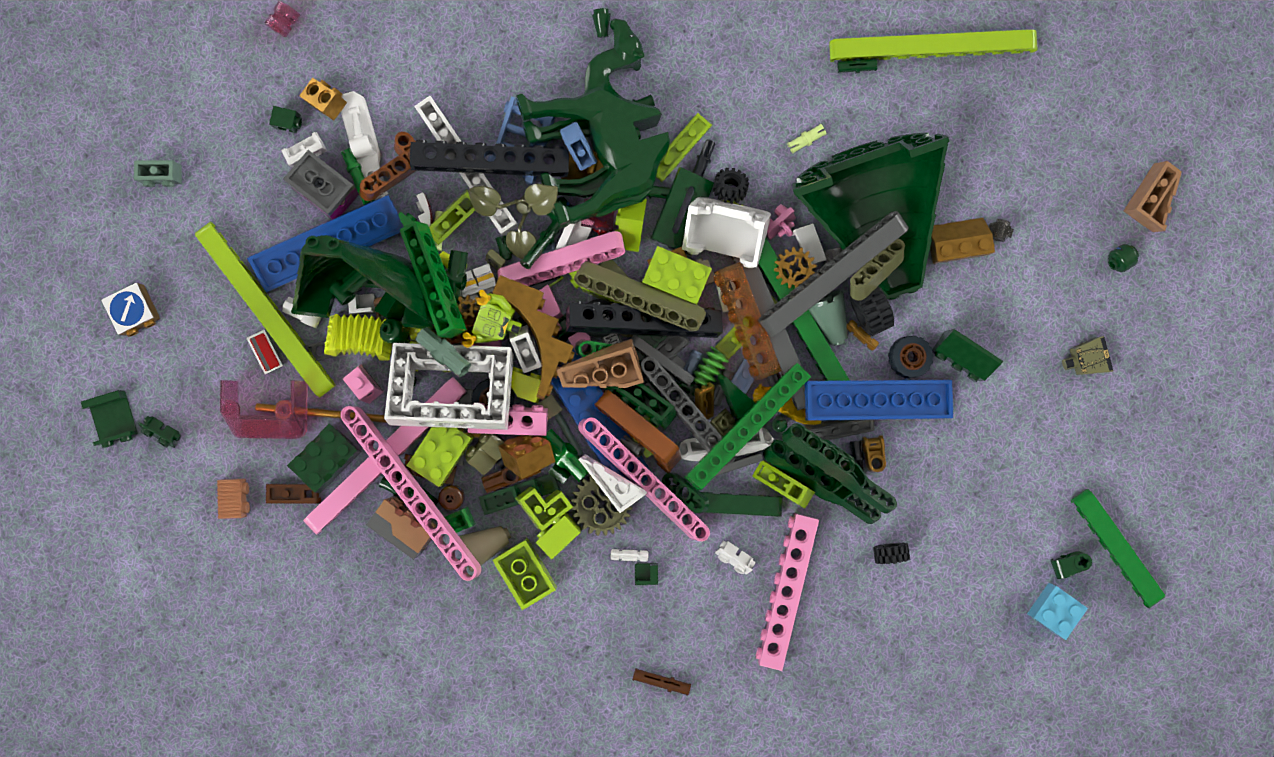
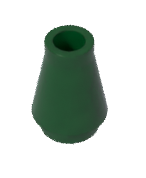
M594 9L592 17L597 38L609 37L608 31L611 17L609 9Z

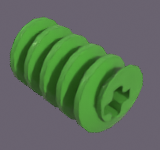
M711 346L710 348L713 352H706L709 359L702 358L705 365L698 364V368L701 371L693 372L696 376L693 381L700 386L705 385L707 387V383L710 381L716 382L717 380L714 375L720 373L718 368L725 369L722 362L729 363L724 354Z

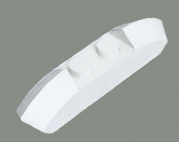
M762 427L735 456L761 451L769 447L774 438L767 429ZM711 436L708 438V444L713 447L717 441ZM696 438L685 439L679 447L681 458L689 461H700L708 453Z

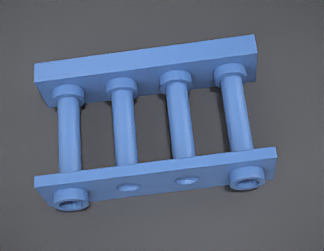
M511 96L510 102L507 101L505 104L504 112L506 114L496 144L501 143L508 147H514V145L504 142L507 131L526 137L522 127L510 124L513 113L521 115L518 106H516L515 97ZM548 116L534 120L540 121V124H543L542 127L554 124L555 117ZM547 142L536 145L545 146L546 148ZM489 156L487 161H494L495 156ZM528 156L529 160H531L530 163H533L535 161L534 158ZM522 175L525 178L526 184L532 185L535 183L537 176Z

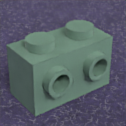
M173 160L134 161V180L142 183L144 187H155V184H162L164 187H174L175 184H182V165Z

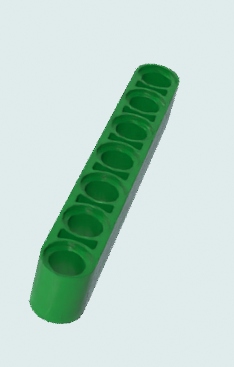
M1085 489L1071 499V503L1074 502L1078 513L1089 523L1088 527L1093 534L1096 533L1100 539L1098 541L1102 547L1111 554L1110 558L1116 566L1120 567L1124 578L1133 585L1132 589L1138 597L1142 598L1143 604L1147 608H1151L1164 599V592L1095 495L1089 489Z

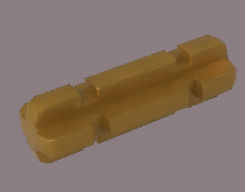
M850 320L847 323V330L850 333L853 332L852 335L861 343L867 344L866 347L871 351L875 350L879 342L874 338L871 339V336L861 326L858 327L854 320Z

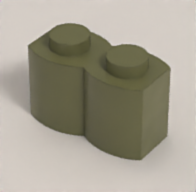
M482 433L479 436L478 443L470 446L465 453L467 463L483 475L487 474L502 457L499 445L505 443V440L497 434Z

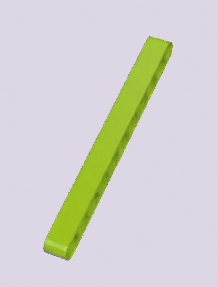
M1036 30L840 38L829 41L830 62H834V60L849 61L855 58L860 60L872 58L891 60L893 57L909 59V57L917 56V58H928V56L935 55L936 57H947V55L966 56V54H973L975 56L985 55V53H992V55L1004 54V52L1018 54L1023 53V51L1033 53L1038 50Z
M211 221L195 232V236L314 394L321 398L336 386L334 381L319 361H315L316 359L313 357L312 352H307L304 348L306 345L244 262L240 261L241 258L234 249L227 245L228 241L221 232L218 233L214 228L216 226Z

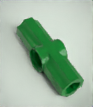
M552 429L547 432L546 436H542L550 442L555 463L558 466L566 468L578 482L589 474L578 460L580 457L573 445L565 443Z

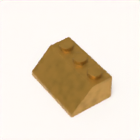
M984 218L934 225L930 246L933 264L987 256L995 253L992 232Z

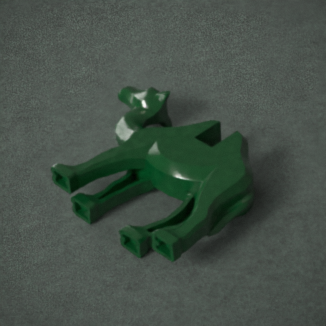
M615 18L611 21L610 28L613 30L614 48L596 55L588 63L585 72L583 95L575 98H557L549 101H531L523 94L516 95V102L524 121L523 130L529 147L551 140L563 139L560 133L561 129L577 122L584 136L590 139L593 150L603 165V168L582 179H557L548 173L541 174L542 184L557 186L558 195L581 198L591 197L584 203L574 207H567L559 202L553 204V210L560 229L587 218L601 217L618 209L643 202L653 188L658 167L666 157L669 149L670 138L668 132L639 140L641 139L640 131L658 125L662 115L660 110L654 106L640 104L623 98L613 89L609 82V76L614 71L630 68L639 71L641 68V58L644 57L639 38L632 32L625 20ZM548 116L571 118L545 127H538L529 120Z

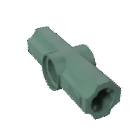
M427 327L420 330L415 340L429 351L430 355L438 363L448 367L458 377L464 376L469 371L471 363L456 352L457 350L447 340H442Z

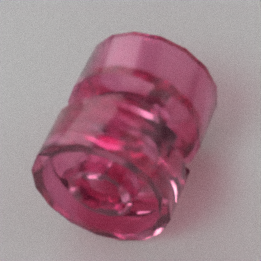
M279 0L273 8L274 15L270 14L264 24L286 38L292 29L290 25L297 22L300 14Z

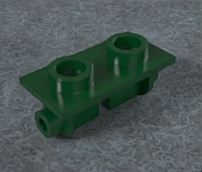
M147 416L144 419L145 424L138 423L142 429V434L149 438L154 436L158 439L157 442L166 448L168 446L175 448L173 442L179 441L181 438L179 431L168 425L162 431L161 428L164 423L153 416Z

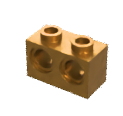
M312 77L299 96L334 121L347 102L342 98L343 94L334 87L330 89L331 86L321 79L319 82Z

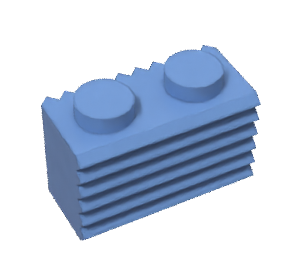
M574 122L561 129L560 133L579 170H584L596 164L597 160L578 123Z

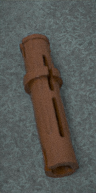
M635 668L632 679L633 681L667 689V692L670 693L674 691L686 696L689 695L691 683L675 680V677L667 678Z

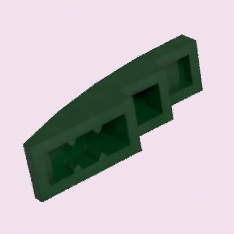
M547 474L480 496L479 500L484 516L519 505L515 498L530 486L535 488L541 497L551 494L556 490L560 491L559 482L553 476Z

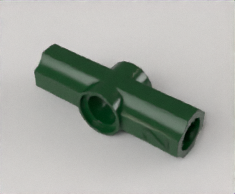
M451 250L448 270L445 272L456 302L460 304L458 298L462 295V290L465 289L467 283L465 271L468 253Z

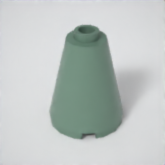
M831 291L808 310L830 344L834 343V346L845 343V339L848 338L843 291Z

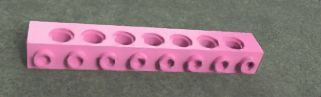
M794 513V516L789 518L788 528H790L789 535H785L783 546L786 547L785 553L780 555L779 565H781L780 573L776 572L774 584L777 585L775 592H771L769 600L772 606L771 610L766 612L765 621H767L766 629H762L760 640H763L761 648L758 647L756 652V659H758L760 666L783 670L819 523L817 518ZM800 529L804 530V537L796 539V532ZM795 548L800 549V555L792 558L791 551ZM790 567H794L796 570L793 576L786 575V571ZM785 586L791 587V592L788 595H783L781 592ZM780 605H785L786 611L782 614L777 613V608ZM775 624L782 625V629L779 632L772 631ZM776 643L777 648L774 651H769L768 645Z

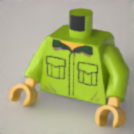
M480 290L479 295L481 298L475 297L481 307L472 330L473 336L467 332L462 335L464 339H468L467 341H462L463 346L467 348L473 346L474 343L503 340L507 331L518 335L522 326L521 323L512 320L515 310L503 295L486 294L485 290Z

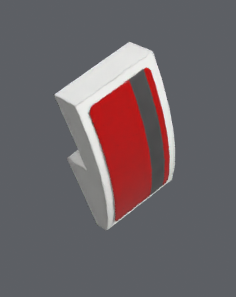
M422 192L416 195L419 200L416 204L420 212H424L418 218L421 223L430 226L433 223L432 209L427 196Z
M265 330L247 337L265 374L283 366Z

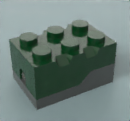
M329 423L287 467L314 493H321L362 451L336 426Z

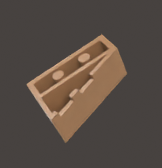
M1168 161L1154 163L1127 204L1124 212L1152 232L1166 231V219L1168 214L1171 213V201L1173 196L1176 195L1182 171Z

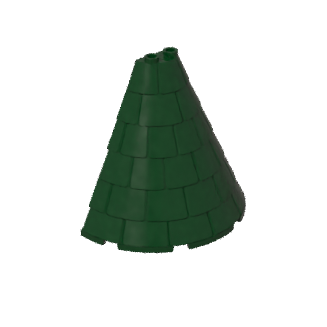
M913 133L890 137L887 140L888 143L878 142L877 140L832 155L831 162L820 161L801 173L796 178L797 182L792 184L794 195L808 208V211L824 226V229L840 244L843 250L888 214L898 211L909 227L899 237L905 244L904 260L878 285L886 298L890 300L897 299L905 293H915L923 287L932 241L931 236L936 219L935 211L945 168L944 161L948 143L950 142L949 137L943 134H935V138H932L929 133Z
M309 236L306 239L300 254V265L297 272L298 276L295 283V295L291 310L292 314L329 318L335 296L330 291L331 286L337 281L345 279L353 270H356L370 280L363 287L380 288L406 306L402 319L403 327L419 329L427 327L430 330H436L410 260L396 254L368 248L367 246L347 242L332 236Z

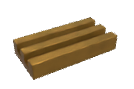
M710 382L707 383V387L705 385L701 386V390L699 388L695 389V406L706 419L714 416V385Z

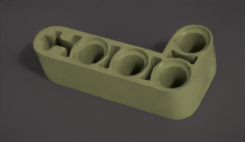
M896 239L850 279V296L853 299H865L902 263L905 247L902 240Z

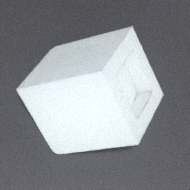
M356 294L355 298L348 303L349 314L376 313L374 311V294Z

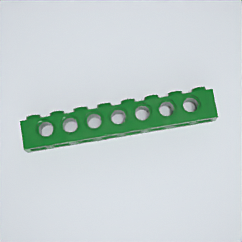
M798 363L791 366L684 477L698 491L702 490L811 376Z

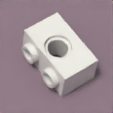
M528 325L521 327L518 335L509 332L510 342L523 372L526 373L542 367L541 357Z

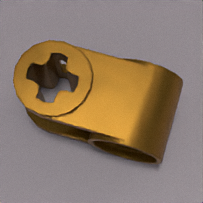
M883 435L875 438L862 437L867 469L871 472L883 471L886 467ZM874 458L880 462L877 469H874L871 465Z

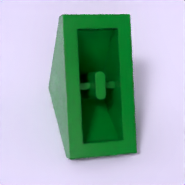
M469 507L444 517L456 533L476 524Z

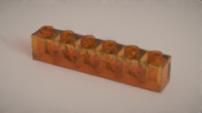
M741 262L714 272V281L722 292V302L724 305H727L729 320L736 329L735 336L743 347V357L748 360L750 375L755 380H760L781 372L782 370L768 333L758 321L761 315ZM730 281L735 284V291L730 289ZM737 299L742 302L741 309L736 306ZM744 317L749 320L748 327L743 324ZM751 335L756 339L755 345L750 343ZM758 353L763 357L762 363L757 361Z

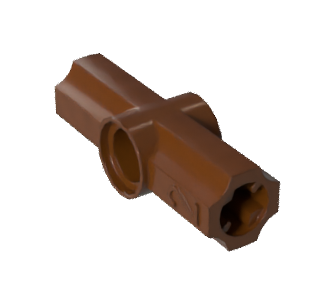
M505 468L481 479L484 489L489 493L539 474L541 470L523 479L516 475L515 480H510L507 478V471L510 469Z

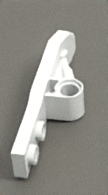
M352 91L342 95L347 104L342 109L341 115L351 151L356 157L357 162L361 164V171L364 178L381 168V153L366 100L363 96ZM387 191L384 192L383 194H381V195H380L379 197H377L376 199L381 198V197L387 195L388 192H387Z

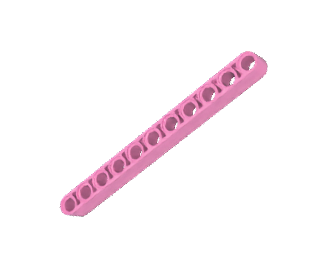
M452 377L425 403L437 401L440 404H454L467 391ZM400 426L386 441L397 456L400 457L430 427ZM388 456L384 460L385 465H390V458ZM368 457L303 521L316 535L322 531L321 529L329 525L382 472L372 459Z
M347 406L341 411L342 421L459 576L466 581L478 577L481 573L479 562L360 407ZM352 410L355 412V418L353 420L350 418V412ZM363 426H366L367 433L365 435H363L361 432ZM375 441H377L379 444L377 451H375L373 448V443ZM386 456L390 458L389 466L385 465L384 462ZM397 472L402 474L400 482L396 479ZM409 487L414 490L413 497L408 495ZM421 503H424L426 506L424 513L419 509ZM433 518L438 522L437 528L431 525ZM444 534L449 536V544L443 541ZM456 550H459L462 554L460 560L455 557ZM467 566H471L474 569L472 576L467 573Z

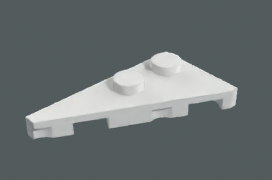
M585 454L578 459L619 513L647 494L644 489Z

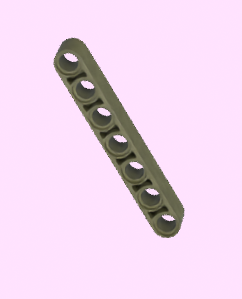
M591 262L582 263L574 276L576 284L585 289L689 331L699 330L706 316L705 310L698 305Z

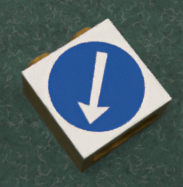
M135 283L101 300L118 335L134 336L139 333V329L143 327L150 328L156 325L155 321L160 319L143 284Z

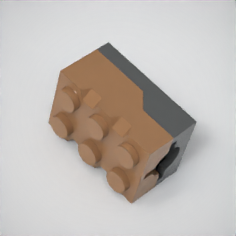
M396 496L395 498L384 499L366 525L414 560L421 555L432 539L412 512L404 506L405 503L401 498ZM431 521L432 527L435 528L436 524Z

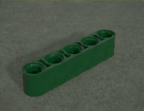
M701 492L708 498L710 503L708 510L704 513L782 516L783 497L781 496L770 497L766 495L751 496L749 494L732 495L731 493L714 494L713 492ZM696 501L699 504L698 508L702 507L701 501Z

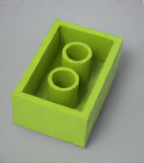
M657 246L642 283L697 305L712 268Z
M431 427L406 466L440 487L445 483L473 441L474 436L462 428Z
M528 538L492 560L521 610L546 597L557 588V585Z

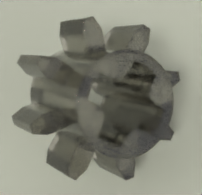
M996 219V222L990 223L989 229L992 232L993 240L1005 242L1008 237H1012L1014 229L1011 228L1009 221Z

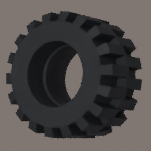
M878 286L863 300H855L850 296L856 318L864 331L870 336H874L894 326L892 308L885 294Z

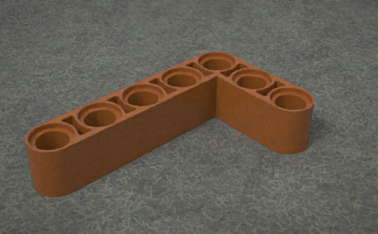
M606 390L594 404L599 411L654 455L657 465L665 472L670 473L681 460L680 449L673 441L611 391Z

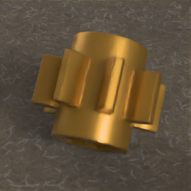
M469 294L466 296V299L460 296L458 298L460 304L457 303L460 313L464 315L465 320L468 315L474 318L475 312L473 310H479L480 308L475 306L476 299H470ZM464 305H471L469 309H463Z

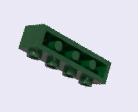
M642 383L627 388H618V386H607L605 390H609L619 396L628 406H633L642 417L645 415L650 418L649 421L657 428L661 426L666 429L677 416L676 409L671 403Z

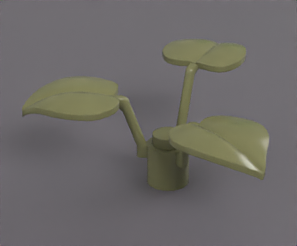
M532 184L526 189L525 194L519 200L515 199L514 201L499 205L501 195L493 188L475 186L469 189L473 208L483 216H492L496 213L497 208L502 209L516 204L517 211L523 214L519 223L518 231L511 230L507 233L506 244L510 252H513V255L520 259L524 258L537 241L531 232L521 231L526 216L531 209L537 215L549 214L553 209V204L557 201L558 195L557 186Z

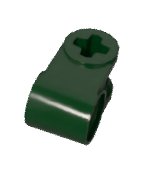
M1080 551L1061 555L1056 560H1050L1057 579L1071 577L1074 574L1090 569L1092 566V558ZM1080 557H1082L1084 560L1081 561V564H1078Z

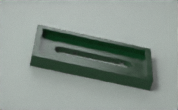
M679 167L650 239L673 249L682 247L688 208L676 234L672 232V228L686 196L687 189L690 186L694 188L690 205L698 197L708 198L714 182Z

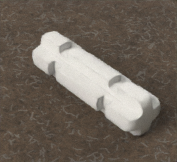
M612 549L611 559L646 562L648 561V551L640 550V552H637V550L619 551V549Z

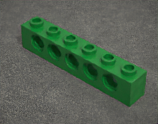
M413 221L400 229L404 244L438 337L453 338L466 331V326L428 224Z

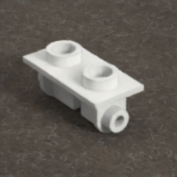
M722 541L719 546L721 548L715 552L719 560L724 563H730L734 566L735 571L740 574L750 573L753 570L751 568L755 564L753 558L743 551L737 556L736 553L739 548L729 541Z

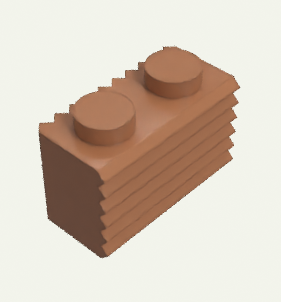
M246 478L217 480L218 519L247 517L250 505L249 502H246V494L249 493V484L246 483Z

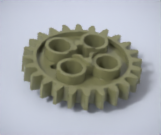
M590 475L588 476L589 482L582 479L583 486L576 485L579 491L572 492L576 496V499L570 500L572 503H575L571 510H576L572 517H578L579 519L576 524L583 523L581 529L584 530L588 527L589 534L594 530L596 536H599L601 531L604 536H607L608 530L611 534H614V527L621 530L620 523L627 524L624 517H630L631 515L627 513V510H632L633 508L629 506L621 513L618 510L616 512L612 511L610 508L612 502L607 496L600 495V487ZM591 490L594 491L597 499L591 494ZM586 497L592 500L590 508L584 506V499ZM598 500L605 501V504L603 506L612 515L611 519L608 517V514L606 513L604 508H598ZM597 513H601L604 516V520L600 524L595 520Z

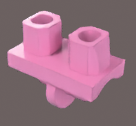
M780 204L774 211L778 218L774 221L770 218L766 234L769 240L776 235L780 238L784 234L788 237L793 235L790 229L795 226L792 222L796 219L794 210L791 207L786 208Z

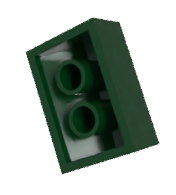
M955 329L944 331L932 350L936 352L935 356L942 361L948 360L952 363V368L959 372L965 371L968 373L967 377L974 382L985 381L1003 363V360Z

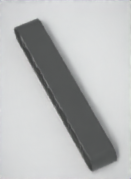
M646 357L640 364L643 377L663 399L675 407L677 417L705 450L709 452L712 446L708 444V438L712 436L718 442L722 436L660 363L653 357ZM647 362L651 363L654 366V370L646 371L644 364ZM657 378H664L666 386H659ZM671 392L677 393L679 400L672 401L669 394ZM683 407L691 409V416L683 415ZM696 422L703 423L704 430L702 432L696 430ZM735 456L726 465L733 463Z

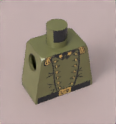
M1104 336L1095 337L1069 349L1071 357L1062 360L1063 368L1065 370L1075 368L1076 375L1114 371Z

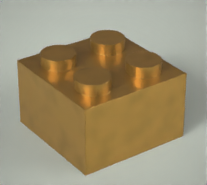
M519 435L499 445L504 466L521 479L555 463L550 442L539 435Z

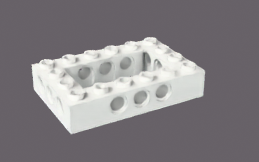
M393 343L384 419L389 425L508 430L514 356L511 347L471 346L467 348L463 345H452L457 350L456 352L471 363L468 372H491L489 373L490 389L487 392L489 399L488 409H485L484 405L480 403L465 405L454 402V404H440L437 401H434V403L412 401L415 370H451L445 365L438 363L430 355V352L420 344Z

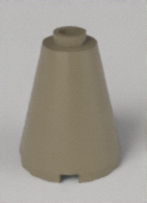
M502 526L459 536L480 566L508 545V539L511 538L508 529H503ZM468 566L470 572H473L474 569L471 566Z

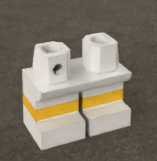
M490 264L475 268L473 272L471 270L465 272L467 274V283L465 289L462 290L463 298L466 299V296L469 294L470 299L474 300L475 297H479L480 290H485L486 294L493 293L497 282Z

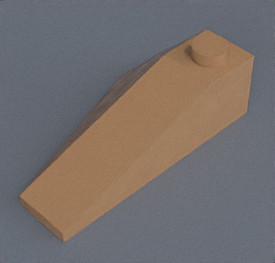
M632 339L611 345L556 368L562 387L586 388L587 386H600V388H606L607 386H618V388H627L644 383L638 355Z

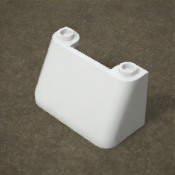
M698 197L688 207L682 250L692 255H698L699 252L708 250L738 257L744 267H757L769 227L771 213L711 198Z

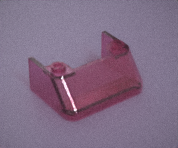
M220 380V413L232 434L237 438L299 439L304 437L307 432L308 384L305 381L291 380L290 400H282L276 405L275 416H241L238 404V381Z

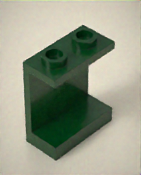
M117 390L81 401L83 409H90L99 440L93 442L94 446L102 445V448L113 446L114 441L120 440L121 443L133 440L132 436L138 434L125 390Z

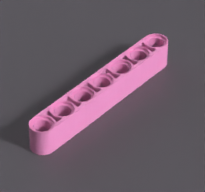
M618 231L609 232L542 254L532 265L531 269L524 268L520 264L521 262L502 267L497 272L498 278L502 275L530 286L577 271L584 262L599 264L620 257L625 253L622 234Z

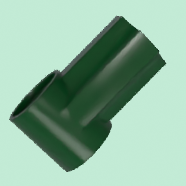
M353 270L345 279L334 283L330 291L343 306L351 302L356 296L355 293L370 280L358 271Z

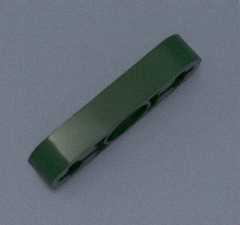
M667 473L663 476L662 483L689 509L695 513H703L708 510L710 505L708 498L679 474ZM669 478H673L672 482L676 485H670L671 481ZM684 487L689 490L687 498H684L682 495ZM696 501H701L702 507L698 508L699 504Z

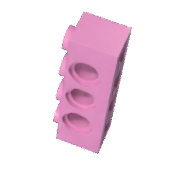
M480 403L484 405L485 409H488V406H485L484 403ZM515 404L509 407V415L513 418V421L508 422V430L468 428V433L546 436L548 408H543L542 405H533L532 408H528L521 404ZM530 416L533 421L526 423L522 417Z

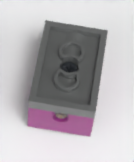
M307 150L283 178L293 190L307 199L330 219L342 215L359 195L352 183L310 150Z

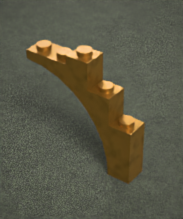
M500 275L492 294L505 297L511 307L528 324L536 339L542 365L541 383L536 397L544 400L545 395L550 396L553 385L550 384L552 378H557L558 376L556 368L559 367L557 365L563 366L567 362H572L575 354L572 351L573 345L552 337H556L560 326L557 325L559 319L537 311L538 309L542 310L546 300L543 299L544 292Z

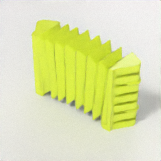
M359 313L355 319L352 314H350L348 319L345 314L342 318L338 314L330 316L324 354L338 356L342 352L345 356L346 352L349 355L351 352L355 355L359 352L362 356L365 352L367 357L369 354H371L372 358L376 355L379 361L390 360L392 344L383 341L379 333L380 327L386 319L381 322L379 317L375 321L373 315L369 319L366 314L362 318Z

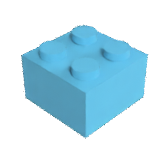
M1048 583L1027 614L1057 636L1066 640L1088 608L1056 585Z

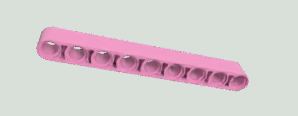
M585 418L580 421L578 426L580 433L632 483L647 492L645 495L689 538L701 542L708 539L710 535L709 528L595 418ZM588 421L593 424L591 432H588L585 428ZM602 435L607 439L605 445H601L599 441ZM616 448L620 450V457L618 459L613 455ZM629 462L634 464V469L631 472L627 469ZM644 475L648 478L645 485L641 483V478ZM659 488L661 496L656 498L655 491ZM671 501H673L675 505L672 511H670L668 507ZM686 514L688 521L683 524L682 517ZM700 527L701 534L697 537L696 530Z

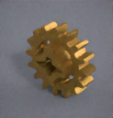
M792 247V252L785 249L786 255L779 254L781 261H775L779 267L775 268L774 271L780 273L776 278L783 279L782 285L787 282L788 288H791L792 284L795 285V288L798 287L799 284L815 273L812 271V268L817 267V265L811 263L815 258L808 257L809 251L805 254L802 253V247L799 251ZM796 255L793 261H785L787 257ZM802 257L808 262L809 268L803 266L801 262ZM797 259H799L798 267L801 270L797 271L794 277H792L793 269L790 268V265H794ZM782 268L787 269L790 274L789 278L784 275ZM800 274L806 275L803 279L795 281L796 276Z

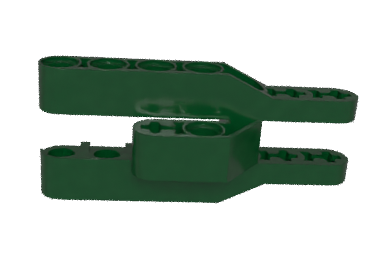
M799 423L792 424L782 433L783 441L774 440L763 451L765 460L774 467L814 491V494L822 500L844 507L867 524L877 522L881 518V512L888 514L897 507L895 497L868 479L860 466L855 462L854 457L831 441L821 439Z

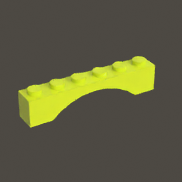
M513 367L511 388L517 397L538 403L540 398L536 396L541 383V376L534 373L528 376L523 374L522 369Z

